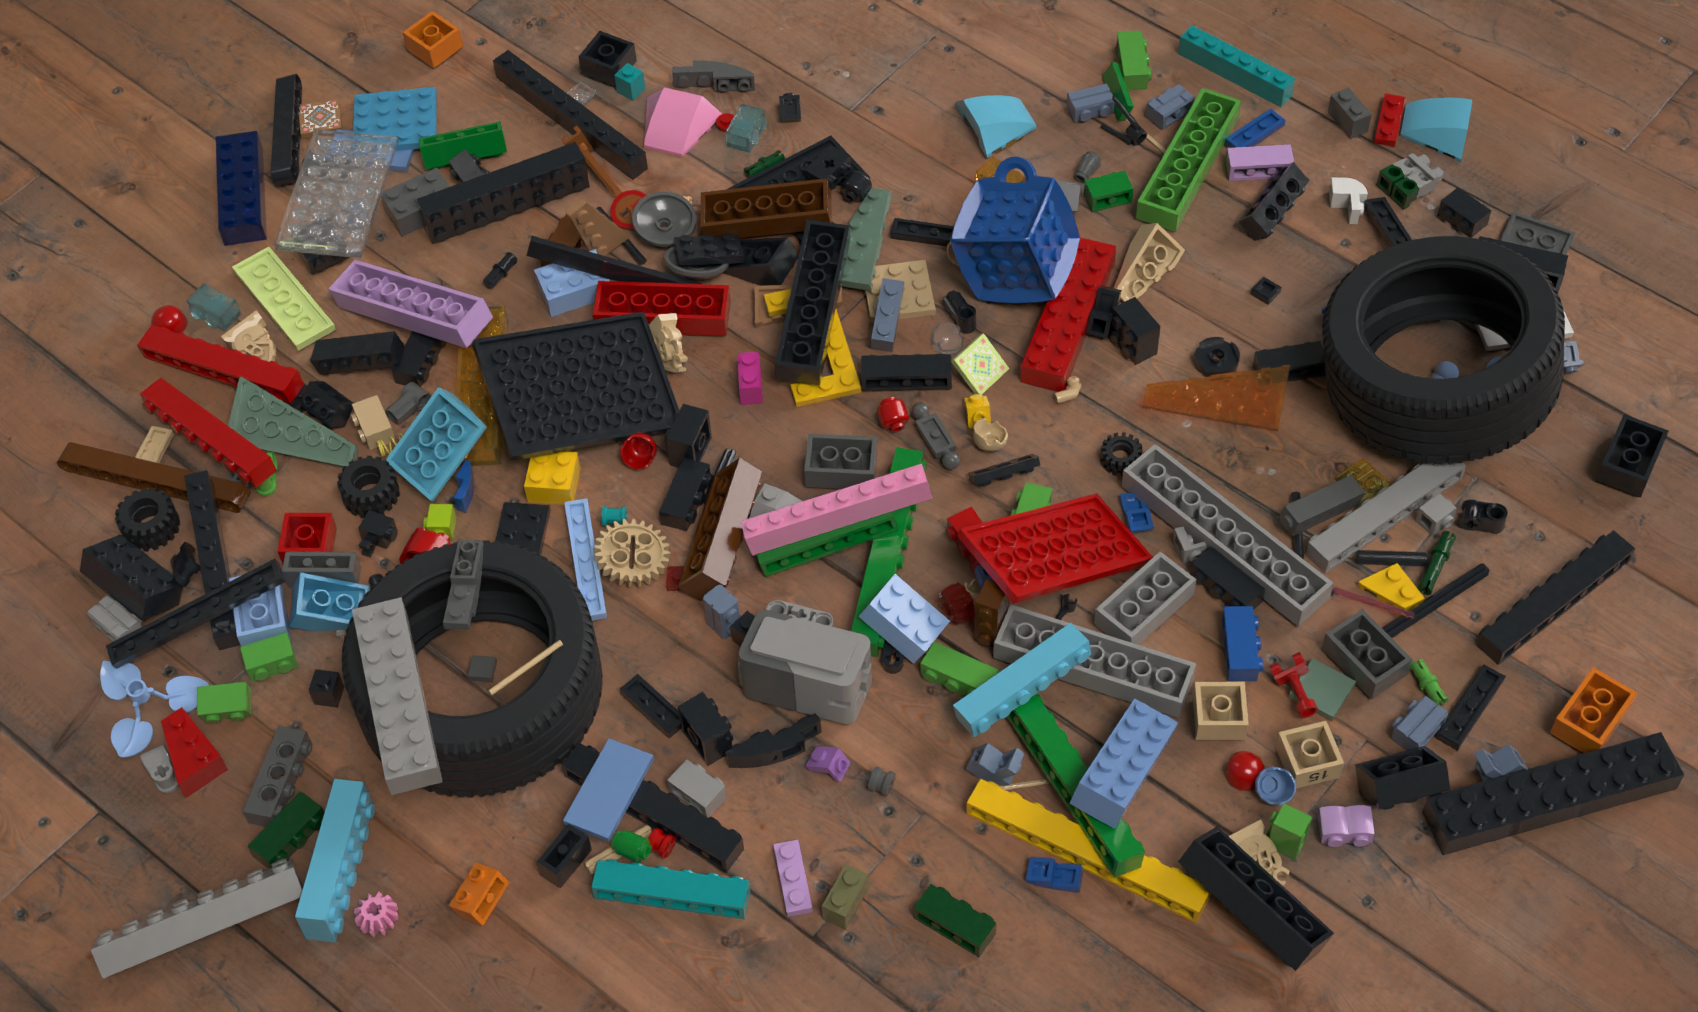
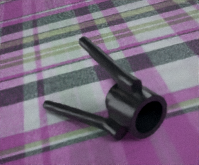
M1112 96V100L1131 123L1126 129L1127 136L1105 125H1101V128L1124 140L1128 145L1132 142L1135 145L1141 144L1146 139L1147 132L1127 112L1118 99Z

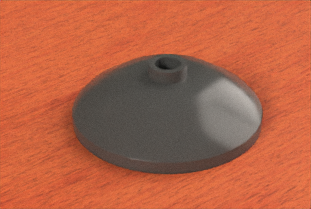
M655 192L645 196L636 204L632 214V223L637 235L647 243L655 246L669 247L674 246V237L692 235L696 227V212L692 204L679 194Z
M674 246L666 251L664 257L666 266L672 272L693 280L715 277L723 273L729 266V264L680 265Z

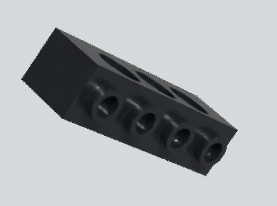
M1294 162L1281 167L1238 222L1254 241L1262 237L1264 239L1269 237L1274 232V226L1285 218L1284 213L1295 205L1294 200L1305 192L1306 189L1304 187L1310 180Z

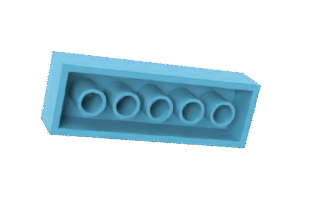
M334 779L295 915L306 939L336 943L338 934H341L343 931L344 911L348 910L350 906V889L356 884V867L363 858L362 845L369 836L368 823L375 814V804L372 803L370 792L367 791L364 782Z

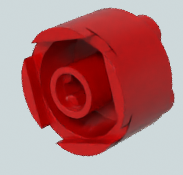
M420 527L416 528L399 557L400 564H403V561L406 559L410 560L416 554H422L425 550H433V547L438 546L440 548L444 544L451 545L449 542L450 537L445 533L437 534Z

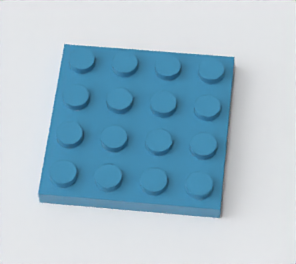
M436 87L354 95V155L420 149L419 138L437 135Z

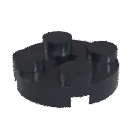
M1210 337L1204 339L1200 346L1196 348L1194 360L1197 368L1203 372L1204 377L1209 379L1225 377L1237 371L1240 351L1232 341L1228 343L1222 337ZM1214 355H1217L1218 357H1223V358H1221V359L1218 360V359H1214L1213 357H1214Z

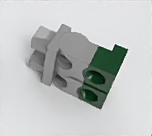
M1412 153L1408 155V158H1404L1380 170L1376 186L1387 196H1391V199L1404 210L1410 206L1412 201L1435 191L1437 183L1443 178L1444 171L1439 167L1429 168L1430 160L1425 154L1417 157Z

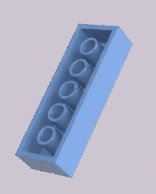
M1134 698L1079 782L1069 804L1115 829L1169 743L1178 722Z

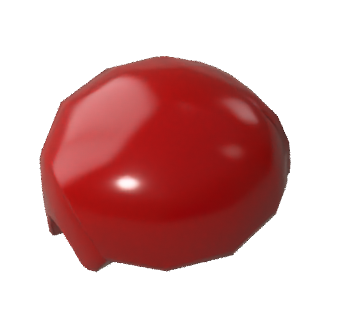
M172 305L158 308L151 318L152 326L165 327L175 333H182L188 323L185 314L179 308Z
M640 432L632 434L624 441L620 449L622 461L632 469H645L654 460L657 454V445L649 435Z
M1239 751L1229 758L1225 777L1229 784L1236 789L1250 791L1255 789V779L1265 766L1258 755L1249 751Z

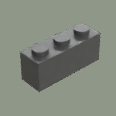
M286 552L282 573L288 587H293L300 572L359 584L361 565L356 552Z

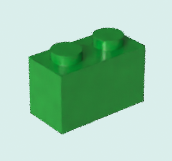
M1125 171L1093 177L1084 182V196L1092 213L1132 203L1134 188Z

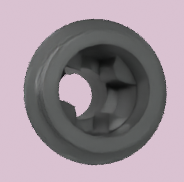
M1092 151L1082 155L1075 175V179L1078 182L1084 183L1101 166L1100 156Z

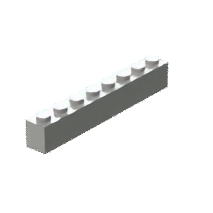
M1458 462L1453 464L1423 463L1416 465L1409 474L1400 476L1393 485L1381 489L1377 496L1365 500L1354 512L1352 510L1349 511L1338 523L1330 524L1322 534L1314 535L1308 541L1306 556L1325 574L1354 555L1357 550H1361L1413 514L1437 494L1443 493L1463 478L1466 465Z

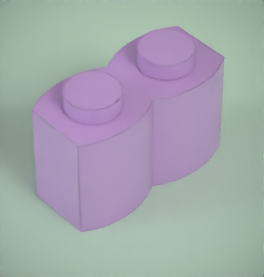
M1326 806L1319 808L1318 822L1321 844L1339 847L1349 843L1362 847L1373 842L1375 833L1371 806Z

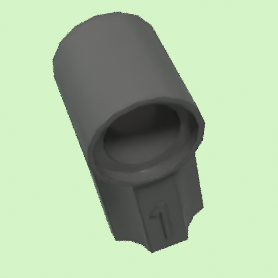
M410 382L402 390L401 397L385 409L386 415L396 425L400 424L415 410L421 411L431 398V394L415 382Z

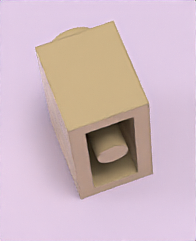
M378 395L352 404L354 413L351 414V418L355 427L360 426L361 430H358L359 437L362 443L367 442L370 450L378 447L377 440L381 439L384 444H388L389 437L391 436L396 441Z

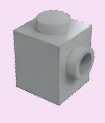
M1439 493L1419 508L1416 522L1433 536L1441 529H1447L1453 524L1456 507L1449 499L1444 498Z

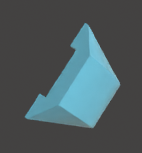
M1003 95L980 96L955 102V106L962 118H967L978 136L979 146L986 158L992 156V152L996 149L1005 148L1006 143L1011 140H1018L1036 129V124L1022 101L1016 97Z
M1430 98L1407 103L1400 137L1421 146L1429 145L1438 149V153H1448L1455 156L1454 160L1461 162L1472 99Z

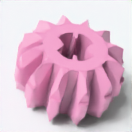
M379 891L375 897L368 893V900L359 899L360 907L354 909L355 923L364 934L370 932V935L375 937L378 932H381L385 936V929L394 930L393 922L398 921L397 904L393 902L389 895L383 897Z

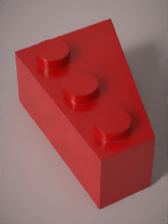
M182 707L161 720L177 783L185 798L228 770L221 755Z

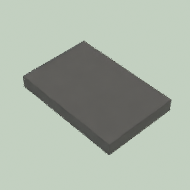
M1513 212L1500 240L1567 255L1576 233Z

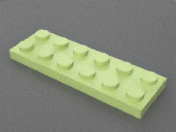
M270 247L232 266L235 275L298 351L336 330L334 323Z

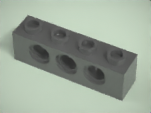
M278 726L243 810L248 823L266 827L287 805L288 800L293 797L295 782L302 775L304 760L306 756L310 755L312 750V742L306 731Z

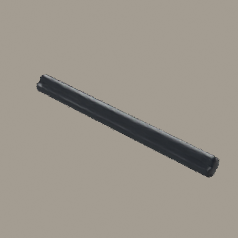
M1480 563L1383 626L1382 629L1391 638L1395 637L1487 577L1490 572L1489 568L1484 563Z

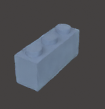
M882 278L871 337V349L893 352L904 293V281Z

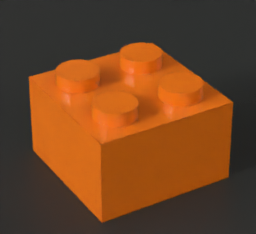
M434 11L428 13L403 32L407 50L432 68L437 67L463 47L460 29Z

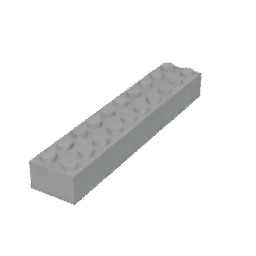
M1156 444L1123 470L1122 487L1129 493H1133L1139 501L1141 500L1173 528L1183 526L1187 535H1191L1194 544L1205 542L1207 545L1206 550L1212 546L1265 588L1263 599L1298 627L1330 599L1334 584L1331 580Z

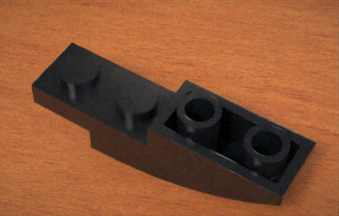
M815 713L801 718L789 728L779 730L774 736L768 729L763 732H757L743 743L731 746L725 752L726 763L729 768H755L793 758L806 751L805 741L822 733L821 720Z

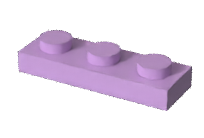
M799 840L773 844L787 917L813 912Z

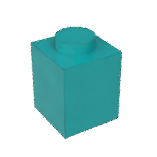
M628 63L614 75L617 93L632 101L646 89L643 71Z

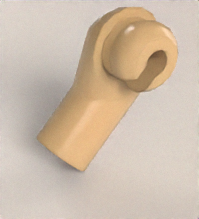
M1071 376L1067 379L1068 385L1064 391L1054 393L1056 404L1073 400L1078 396L1081 383L1077 376Z

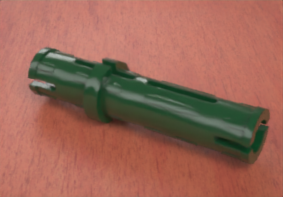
M1443 531L1441 533L1437 546L1433 547L1431 551L1432 557L1417 587L1420 593L1426 587L1423 595L1428 596L1432 594L1443 565L1450 558V549L1456 540V536L1453 533L1448 538L1450 531Z

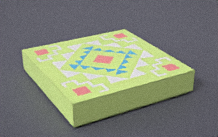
M984 333L975 338L951 360V363L974 394L982 395L1009 370V367Z

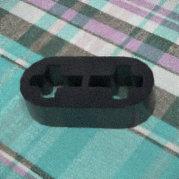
M885 640L882 667L887 673L896 674L903 669L905 656ZM892 655H895L896 661L893 665L889 664Z

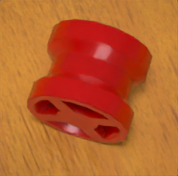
M658 827L652 831L648 838L652 847L651 853L657 852L658 856L666 859L671 854L676 843L675 836L664 834L663 830Z

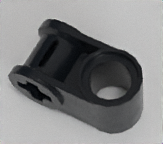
M1471 499L1462 503L1463 517L1460 519V526L1463 529L1498 534L1504 530L1508 510L1504 505Z

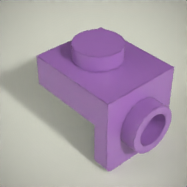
M816 746L806 767L810 772L829 773L835 781L841 782L850 765V761L837 747Z

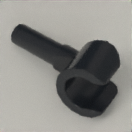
M1070 594L1064 595L1062 608L1055 619L1061 620L1067 613L1074 612L1077 598L1071 603L1068 602Z

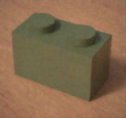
M845 864L822 905L823 920L846 930L869 889V874Z

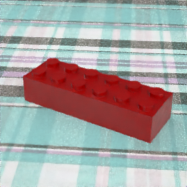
M598 281L593 319L644 312L648 324H650L659 314L676 313V328L681 332V335L727 336L731 305L729 285Z

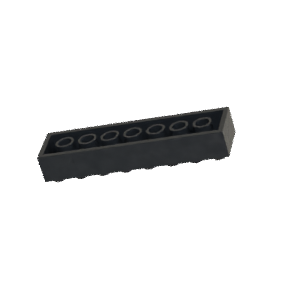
M573 142L417 198L416 200L424 229L431 243L435 244L589 188L590 185L585 158L577 143Z
M807 220L775 362L776 379L820 385L850 244V225Z

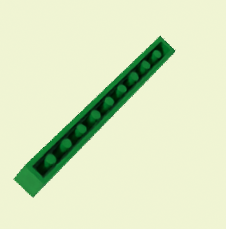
M896 447L890 474L919 464L923 465L926 473L927 461H923V451ZM918 503L892 511L899 530L873 539L851 632L863 634L869 638L871 656L878 657L880 648L884 649L885 639L858 616L894 574L900 577L898 570L903 569L905 555H902L903 549L907 550L909 545L907 532L908 530L912 531L914 517H911L912 511H917Z
M1035 694L1027 703L1012 710L1007 716L1008 720L1113 877L1115 878L1141 868L1145 850L1142 843L1133 836L1127 822L1121 819L1114 829L1069 804L1079 782L1089 767L1085 766L1081 760L1078 750L1072 747L1065 731L1059 728L1054 715L1048 712L1041 696Z

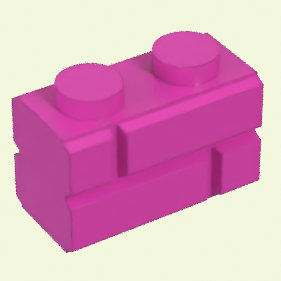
M759 352L737 354L741 404L763 403Z

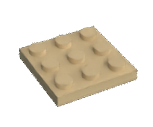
M926 260L875 266L876 273L872 279V291L865 290L871 323L875 321L882 278L904 281V293L899 320L936 315Z

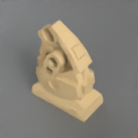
M257 310L221 336L232 350L236 349L243 354L255 355L262 360L275 362L276 346L270 340V334L264 328L267 324Z
M659 314L649 324L663 366L665 370L670 372H684L686 367L682 366V362H687L688 358L683 354L682 335L676 328L677 314Z
M1261 819L1229 836L1285 887L1286 881H1280L1277 876L1282 875L1288 878L1290 871L1282 867V860L1274 843L1263 834L1264 824Z

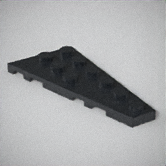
M830 135L728 189L805 181L804 170L830 145L845 153L847 152ZM851 157V171H864ZM844 177V178L838 183V185H841V184L843 183V181L845 180L846 177Z

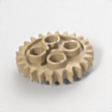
M623 519L622 525L614 521L613 528L607 525L605 532L600 531L599 538H596L593 554H595L594 562H598L597 569H603V576L610 574L611 582L616 578L619 579V585L626 581L629 587L632 586L633 582H636L638 587H641L642 581H645L648 585L651 578L657 581L659 574L663 575L665 568L668 567L670 558L669 544L665 543L666 536L660 537V529L652 531L653 524L645 527L644 521L638 525L635 519H632L631 524H628ZM631 537L635 538L633 569L629 568Z

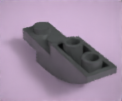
M693 60V66L672 67L674 87L714 86V92L755 91L754 73L735 65L716 61Z
M458 540L450 575L451 589L443 620L444 629L469 630L471 619L475 617L483 562L484 544L481 540Z

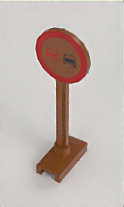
M578 126L574 127V130L577 132L568 140L564 136L560 139L564 145L573 142L577 143L585 161L615 196L610 208L611 217L615 224L621 229L634 230L632 223L633 210L636 204L647 195L637 190L622 192L590 154L593 148Z

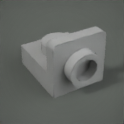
M1183 526L1174 529L1173 544L1183 564L1194 562L1206 551V543L1194 544L1191 535H1187Z

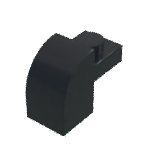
M1103 285L1099 286L1094 309L1090 312L1086 334L1106 339L1110 336L1113 307L1119 305L1122 290Z

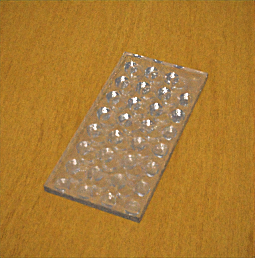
M315 129L274 243L275 250L361 258L395 155L398 138Z

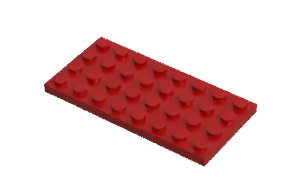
M1097 493L961 528L957 534V537L1013 604L1139 568L1153 558Z

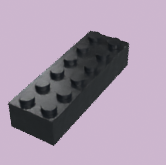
M1218 826L1195 839L1178 861L1189 875L1194 876L1203 885L1207 892L1219 899L1228 911L1233 912L1247 929L1252 930L1262 939L1265 946L1275 951L1282 958V961L1295 971L1318 955L1335 934Z

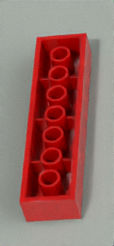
M1080 237L1076 257L1067 280L1054 300L1047 301L1021 364V383L1056 392L1066 389L1067 379L1071 376L1087 336L1086 330L1089 316L1095 306L1098 288L1100 285H1107L1115 265V245Z

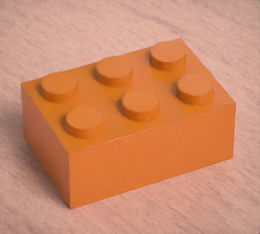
M1592 667L1557 716L1550 734L1582 753L1602 749L1632 707L1638 693Z

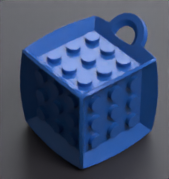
M1009 157L999 164L994 177L976 181L959 211L950 241L959 268L969 287L979 300L1002 303H1031L1054 300L1057 297L1072 269L1080 236L1071 206L1055 178L1037 176L1032 163L1023 157ZM1017 168L1024 173L1025 182L1009 183L1006 182V176L1010 170Z

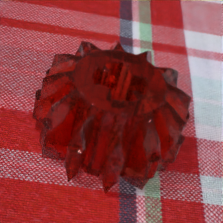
M960 583L951 584L939 592L941 609H943L950 622H953L955 625L963 624L975 616L974 599L971 598L970 592L966 590L965 586Z

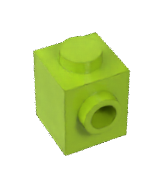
M430 504L428 517H424V529L437 534L445 533L450 537V540H453L457 518L453 504Z

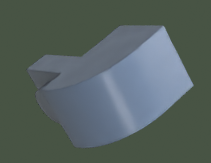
M989 743L974 748L966 770L987 782L992 781L1000 786H1008L1011 784L1013 776L1022 767L1021 761L1024 753L1018 748L1002 753Z
M1510 744L1493 754H1490L1483 748L1474 753L1478 760L1474 765L1483 781L1528 769L1518 750Z

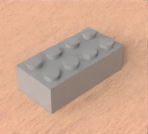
M1160 551L1096 608L1094 625L1109 636L1140 645L1194 595L1196 579Z

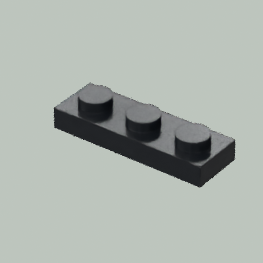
M1029 454L969 472L968 476L971 483L978 484L981 487L991 484V480L997 478L1000 480L1012 478L1014 473L1020 471L1022 474L1032 472L1034 467L1041 464L1038 456Z
M639 674L620 688V693L667 737L671 738L681 729L678 710Z

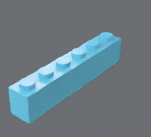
M1069 623L955 703L953 707L956 719L973 737L986 732L995 722L1006 718L1012 710L1027 703L1039 691L1047 689L1053 681L1065 676L1070 669L1079 663L1085 662L1091 655L1089 640L1072 623Z

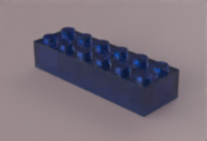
M251 131L216 136L218 229L224 246L267 240L263 147L258 132Z

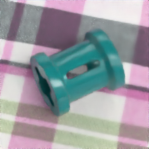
M602 506V526L606 527L608 524H614V521L622 525L623 519L627 521V507L607 508V506Z

